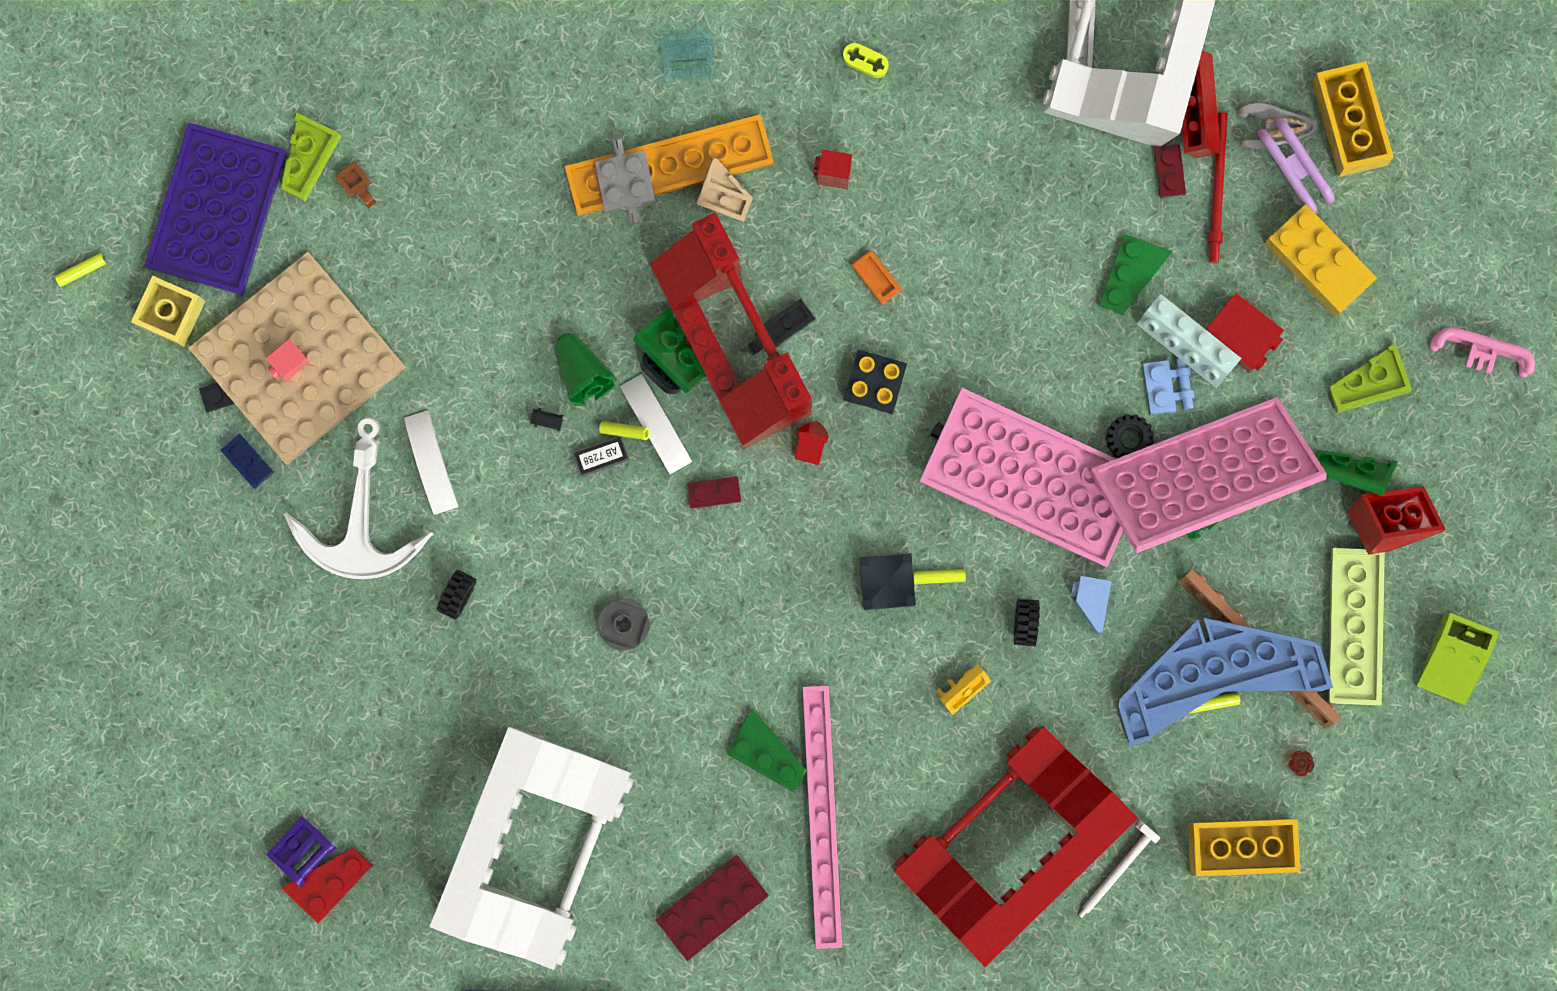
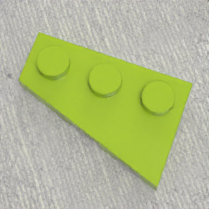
M296 112L295 130L290 141L292 146L289 159L286 161L281 189L306 202L338 144L341 135Z
M1396 343L1329 388L1336 413L1411 393L1412 391Z

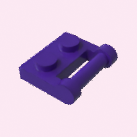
M302 816L266 856L301 887L306 882L304 879L328 853L332 854L336 847ZM316 842H319L321 847L296 872L293 866Z

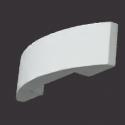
M640 374L619 386L642 427L649 428V439L669 474L690 464L692 460L643 375Z
M429 410L405 417L404 420L413 454L433 514L457 508L458 503L443 461Z

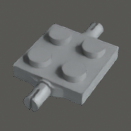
M622 139L612 140L615 155L609 159L595 162L606 213L617 210L627 211L629 225L639 224L637 208L643 204L656 201L646 152L643 150L635 153H625Z

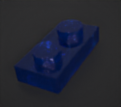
M240 433L220 450L254 489L275 473Z

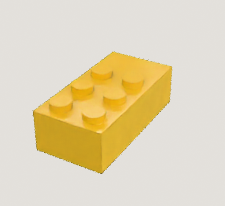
M1367 61L1317 73L1312 83L1338 177L1388 166L1394 156Z
M1307 204L1264 243L1334 317L1341 313L1377 279Z
M1298 819L1187 823L1190 875L1300 872Z

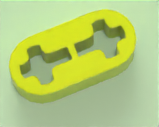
M851 43L844 49L843 60L849 67L873 78H881L887 73L889 67L888 60L882 54L857 43ZM856 49L859 51L858 55L864 58V61L858 58L851 61L850 55L847 53H853ZM877 60L882 61L881 66L884 69H878L877 72H874L873 66L867 63V61L876 63Z

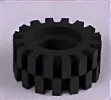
M1125 414L1113 421L1106 435L1107 447L1111 450L1113 456L1115 455L1120 458L1153 445L1154 432L1151 431L1152 426L1150 423L1147 424L1145 422V418H1139L1136 414ZM1131 428L1137 431L1140 438L1137 446L1128 448L1121 443L1120 434L1124 429Z
M456 570L444 588L436 610L457 620L475 588L477 579L460 570Z
M1017 599L1013 632L1014 645L1036 646L1040 618L1039 600Z

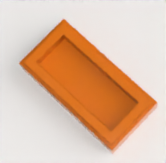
M869 250L851 264V267L881 305L902 291V288L872 250Z

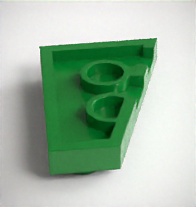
M668 308L634 336L633 341L687 394L703 381L706 374L693 350L689 349L686 344L681 327H677L673 319L674 314L672 310Z

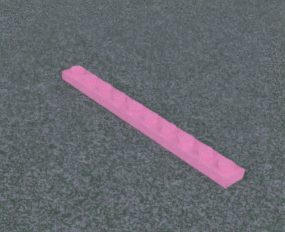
M829 686L803 687L816 949L842 948Z

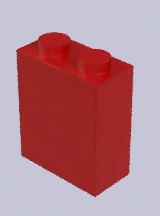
M1236 292L1205 329L1241 358L1237 364L1248 373L1253 369L1260 370L1267 361L1264 355L1269 349L1275 351L1283 341L1280 335L1284 332L1280 326Z

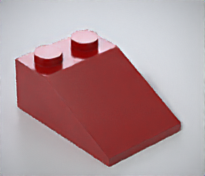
M1424 486L1385 491L1383 496L1375 493L1363 494L1347 511L1368 555L1390 552L1440 534L1446 530Z

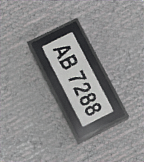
M621 436L572 452L581 477L630 460Z

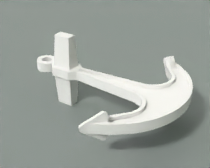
M367 417L361 420L357 427L359 435L363 438L356 442L353 466L358 467L359 470L347 535L344 541L337 545H325L287 512L283 514L294 538L311 560L333 574L352 579L378 578L400 569L434 535L431 532L391 553L380 552L371 544L368 535L370 468L376 464L379 440H375L373 437L379 433L380 426L376 419ZM365 424H370L373 427L372 432L369 433L365 430Z

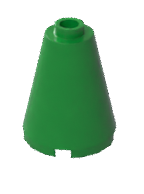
M565 333L557 339L555 351L571 404L574 406L586 405L585 400L595 395L596 401L614 388L613 380L617 381L615 375L576 334Z

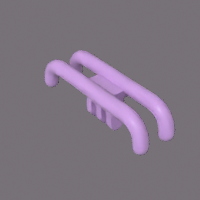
M1278 117L1274 120V125L1281 131L1294 153L1285 157L1265 129H1259L1257 137L1264 143L1304 205L1307 204L1316 214V204L1300 181L1308 174L1310 175L1327 204H1332L1335 196L1291 127L1283 118Z

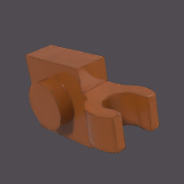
M353 162L335 176L351 198L358 194L368 209L377 203L366 189L372 183L356 162Z

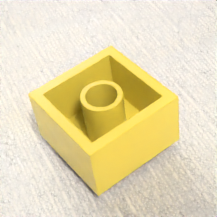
M152 276L131 323L185 347L206 301L196 294Z

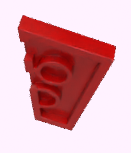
M352 848L312 870L304 879L306 882L301 887L292 881L281 887V889L319 924L373 865L355 848Z

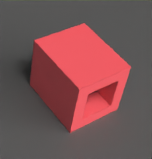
M290 339L266 358L271 364L267 369L277 380L282 377L285 382L310 363Z

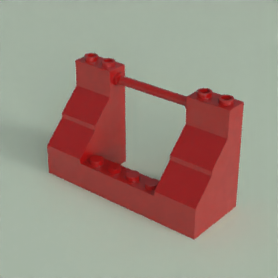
M716 212L692 223L693 230L651 262L650 267L744 450L811 416L812 398L789 353L787 352L780 356L742 283L739 256ZM730 286L733 287L768 355V362L764 364V369L742 383L741 386L698 302Z
M1045 726L1040 729L1034 727L1025 736L1028 741L1021 748L1016 745L1006 754L1009 758L1005 762L1009 766L1006 769L1008 773L963 814L942 837L939 835L936 838L932 835L928 838L925 835L921 836L913 844L915 850L909 856L904 853L894 863L897 867L894 872L984 967L997 957L1138 819L1114 792L1074 757ZM1021 778L1073 834L1070 832L1066 833L1058 841L1060 847L1054 853L1049 850L1039 860L1041 865L1035 871L1030 869L1020 878L1022 884L1016 890L1011 887L1000 898L1003 902L999 905L946 849L949 847L948 844L1014 779L1017 781Z

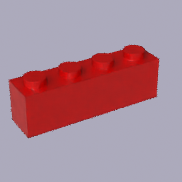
M1203 50L1182 124L1184 154L1196 158L1221 153L1213 57L1211 53Z

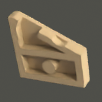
M713 157L696 204L744 222L753 198L720 161Z

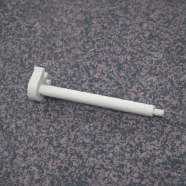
M1139 820L1135 827L1144 835L1082 906L1083 909L1078 914L1081 918L1094 908L1151 840L1156 844L1160 839L1142 821Z

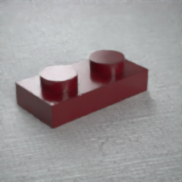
M1180 144L1154 147L1160 198L1186 195Z
M738 477L687 483L690 509L741 503Z

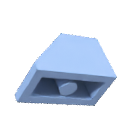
M1080 576L1078 581H1073L1071 596L1075 597V605L1095 633H1102L1112 581Z

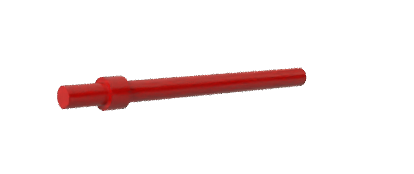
M1226 112L1218 113L1221 153L1215 154L1211 231L1208 232L1207 240L1210 243L1209 263L1213 264L1219 263L1220 244L1223 243L1221 222L1228 113Z

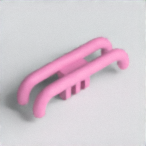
M1457 327L1442 329L1433 336L1429 345L1430 350L1434 352L1442 348L1446 340L1470 346L1465 367L1471 368L1474 359H1477L1475 370L1481 371L1484 362H1487L1485 373L1489 374L1493 370L1497 355L1516 360L1519 364L1518 374L1522 378L1531 375L1535 369L1534 357L1528 349Z

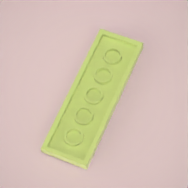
M1331 548L1328 672L1333 688L1328 689V702L1331 704L1382 705L1385 552L1368 555L1366 549Z

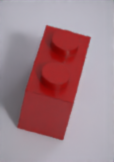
M822 149L821 157L816 156L813 177L818 178V185L848 190L853 154Z

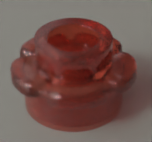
M1296 751L1291 755V760L1288 763L1289 768L1297 776H1306L1308 772H1312L1314 762L1309 752ZM1300 761L1304 762L1303 766L1299 765Z

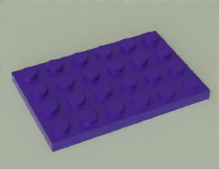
M188 123L144 267L152 271L243 296L286 158V149Z

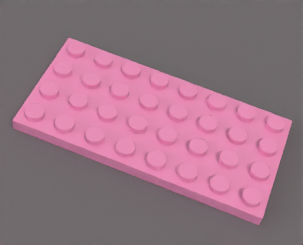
M964 388L960 389L921 475L920 483L1105 568L1108 567L1123 533L1122 527L1091 476V468L1116 458Z
M1278 397L1091 468V476L1136 553L1326 479L1327 474Z

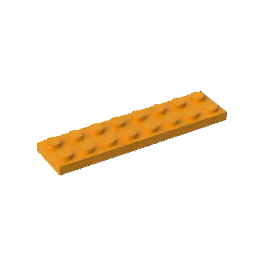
M761 114L624 150L625 153H635L643 150L646 152L655 196L703 184L713 157L717 158L732 176L774 165ZM614 153L565 166L578 217L605 210L595 162L609 159L615 155Z

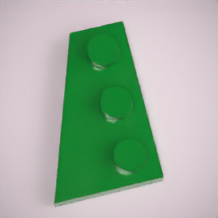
M1125 234L1099 307L1123 315L1173 251Z
M1317 450L1315 453L1316 458L1327 473V478L1381 496L1384 495L1398 461L1389 460L1388 464L1375 462L1373 457H1365V460L1352 459L1348 454Z
M752 709L728 750L727 755L795 793L807 769Z

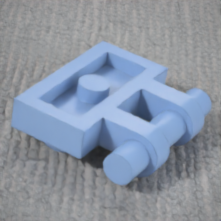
M1180 358L1176 359V370H1170L1169 360L1143 364L1150 415L1175 412V401L1181 400L1184 410L1194 409L1192 400L1195 398L1194 390H1191L1189 380L1191 370ZM1173 378H1179L1181 392H1173Z

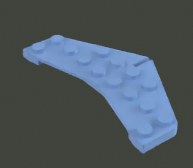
M1203 617L1210 641L1205 642L1199 619H1197L1121 696L1119 710L1130 746L1147 741L1155 736L1156 733L1222 692L1323 691L1333 688L1321 647L1317 642Z

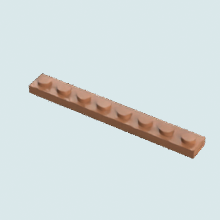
M1191 569L1178 581L1216 620L1250 627L1244 621L1243 615L1238 610L1232 609L1225 602L1224 596L1220 592L1213 590L1207 584L1205 577L1199 572ZM1288 691L1325 729L1334 725L1341 718L1334 705L1318 695V691Z

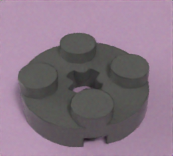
M619 599L611 602L603 608L598 618V630L601 638L608 646L616 650L627 651L637 648L645 641L649 633L650 622L648 614L640 604L630 599ZM624 617L628 618L631 628L620 632L617 621H622Z

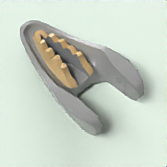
M1264 103L1249 104L1237 111L1238 116L1242 118L1259 117L1263 129L1271 135L1277 146L1288 143L1278 127L1274 125V120L1278 117L1283 118L1288 123L1298 139L1310 135L1316 129L1315 121L1309 117ZM1244 139L1240 142V148L1267 149L1261 140Z

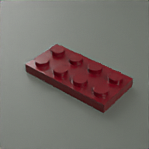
M736 855L655 919V921L688 961L769 895L739 856Z

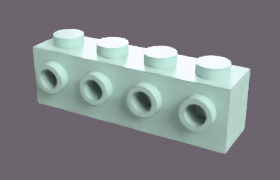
M1162 294L1158 296L1137 323L1139 327L1175 356L1183 360L1185 364L1215 388H1218L1241 360L1237 354Z

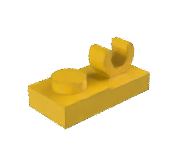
M977 664L974 668L967 670L957 684L949 679L947 682L951 689L948 692L944 693L940 688L937 689V692L941 697L940 700L953 715L988 685L991 680Z

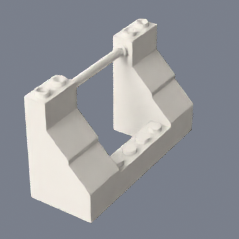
M1084 0L1069 58H1066V60L1062 59L1057 66L1053 65L1049 80H1052L1050 90H1046L1043 98V104L1046 105L1044 113L1158 147L1164 145L1180 134L1215 0H1178L1176 8L1172 9L1169 17V23L1172 25L1170 32L1166 33L1162 43L1165 51L1163 57H1160L1157 62L1156 72L1158 74L1098 69L1080 65L1078 60L1095 1Z
M508 727L430 927L467 942L530 960L552 970L556 968L557 964L562 966L567 951L563 950L567 940L572 941L577 926L573 925L575 919L570 917V907L602 824H606L607 820L613 822L614 817L620 818L625 805L621 803V799L624 793L629 794L634 779L630 778L631 772L518 728ZM521 789L592 814L591 819L594 820L561 901L560 908L556 907L555 911L488 885L493 874V869H490L493 858L498 860L503 848V844H500L503 833L506 835L509 833L513 820L510 819L512 810H517L523 797L522 794H519Z

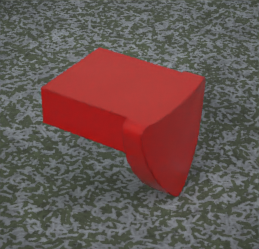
M813 421L803 425L798 430L797 436L799 441L794 459L819 465L824 444L828 443L829 436L825 427L820 422Z

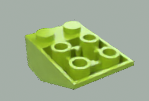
M1453 613L1443 614L1416 687L1465 706L1491 656L1499 632Z

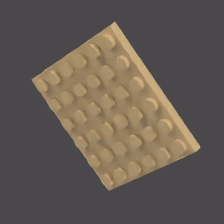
M309 252L305 253L189 347L190 351L286 465L290 464L406 368ZM290 339L310 363L285 382L282 377L277 380L267 369L271 364L266 358Z

